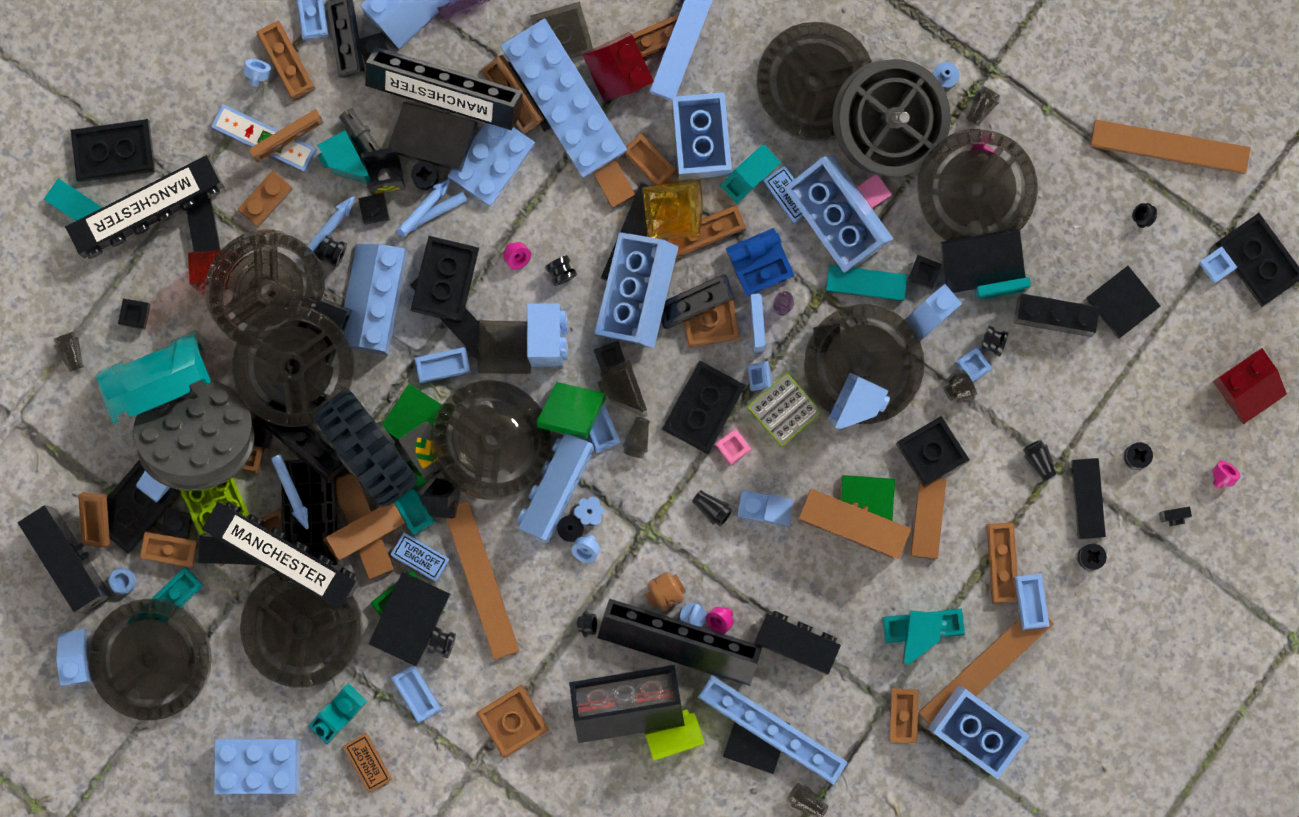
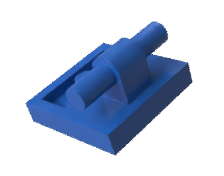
M774 228L726 248L728 257L746 297L795 276L781 245V238Z

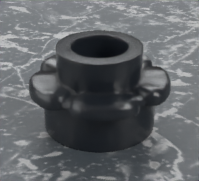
M1141 203L1133 210L1132 218L1138 227H1150L1156 221L1157 209L1150 203Z
M584 611L582 616L578 617L577 630L582 632L583 637L596 634V614H589L587 611Z

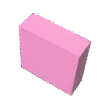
M877 174L857 187L872 209L892 195Z
M736 428L715 444L730 466L752 450Z

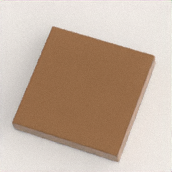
M734 300L684 322L688 348L740 340Z
M522 684L476 712L503 758L549 731L548 726Z

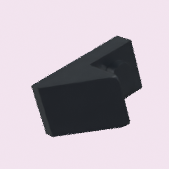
M436 478L422 495V506H429L431 517L455 518L462 480Z

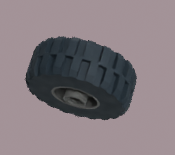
M351 390L339 392L316 410L313 418L334 446L339 459L348 471L360 480L381 507L390 506L415 487L418 478L393 446L395 441L380 422L376 423Z

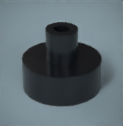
M568 515L559 521L557 531L564 541L575 542L577 538L582 537L584 526L581 524L580 519L573 515ZM569 526H572L573 529H572V530H568V527H569Z

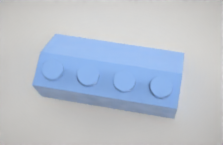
M366 0L360 6L363 13L400 50L453 0Z
M834 154L822 157L784 187L844 273L871 257L894 240Z
M619 232L596 325V335L649 348L655 347L679 246L662 239Z
M356 244L344 307L351 309L352 312L339 347L389 355L408 256L405 248L382 244Z
M849 373L828 421L834 427L843 429L877 416L878 412H884L890 400V397L886 396L888 390Z
M564 434L563 438H557L552 448L555 455L551 462H545L540 473L544 477L539 486L534 485L529 495V499L532 502L528 510L522 509L517 520L520 523L519 530L546 543H549L594 451L592 443L568 434Z

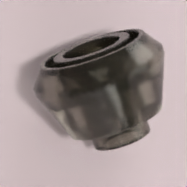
M955 369L945 380L946 386L943 389L950 401L955 400L957 403L974 401L977 391L970 376L964 369Z

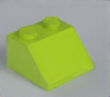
M688 709L682 711L685 726L644 732L653 761L705 744L695 712L689 714Z

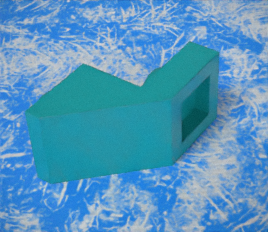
M763 144L736 167L722 182L720 187L738 205L758 184L768 178L782 162Z
M348 683L341 689L333 701L317 714L308 727L317 737L326 744H329L368 701Z

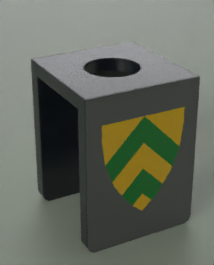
M395 147L361 154L372 182L367 183V188L371 195L405 190L400 157ZM382 169H390L393 172V178L379 181L378 174Z
M427 421L399 439V442L426 481L455 462Z

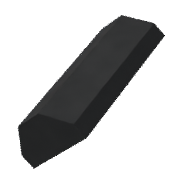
M303 460L284 461L303 507L307 508L309 528L305 529L292 514L294 510L281 483L282 532L287 534L285 539L293 544L297 540L310 548L308 553L318 557L319 554H322L333 561L331 566L338 565V562H336L324 541L325 537L337 531L336 477L334 476L328 482Z

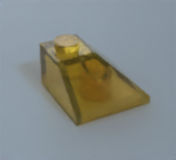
M701 179L673 181L642 188L648 237L669 239L700 236L703 213Z

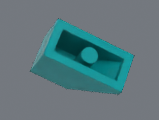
M346 131L318 144L321 153L317 156L324 169L329 167L335 175L362 183L372 182Z
M913 610L908 612L902 664H911L940 641V636L945 637L947 621L942 620L943 614Z

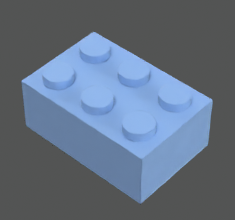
M725 92L672 97L679 180L729 176L732 168Z
M528 304L527 358L531 367H563V360H568V344L566 337H563V334H568L566 311H562L560 304Z
M960 684L928 726L934 734L996 779H999L1029 738L1026 732Z
M300 739L215 740L214 794L300 793Z

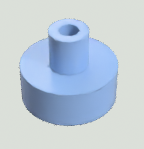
M249 59L245 61L243 74L249 78L248 83L250 85L258 86L259 81H265L269 78L271 67L264 61Z
M943 62L936 66L933 75L938 79L944 90H948L957 84L959 70L954 64Z
M592 535L577 538L572 547L573 556L585 563L594 562L600 552L596 538Z

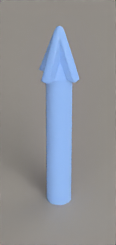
M449 178L433 186L428 196L397 229L400 235L405 237L439 198L442 199L449 185Z
M461 192L430 208L411 231L417 230L416 227L466 202L467 198L464 193Z
M355 196L336 206L337 210L301 253L304 257L310 260L320 248L325 236L332 233L345 215L349 216Z
M277 455L271 460L294 510L292 514L305 529H308L307 508L303 507L281 455Z

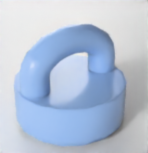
M688 604L681 610L680 620L702 627L706 621V611L699 604Z

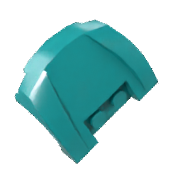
M196 330L171 340L169 347L145 355L124 365V362L121 361L98 371L97 381L112 423L119 422L118 415L127 412L132 417L189 393V385L201 380L204 385L210 384V377L199 352L204 350Z

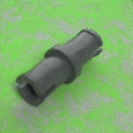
M353 108L347 110L349 114L344 111L339 116V119L352 134L351 139L353 142H357L364 153L382 150L371 136L369 127L363 125Z

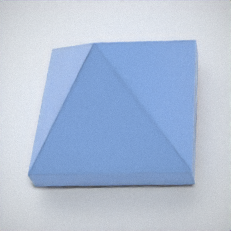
M768 361L748 365L750 391L770 388L772 373Z

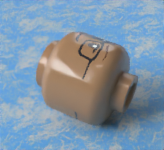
M665 572L648 582L649 592L645 595L652 608L658 606L661 611H667L683 602V594L686 593V590L677 574L672 575L670 572Z

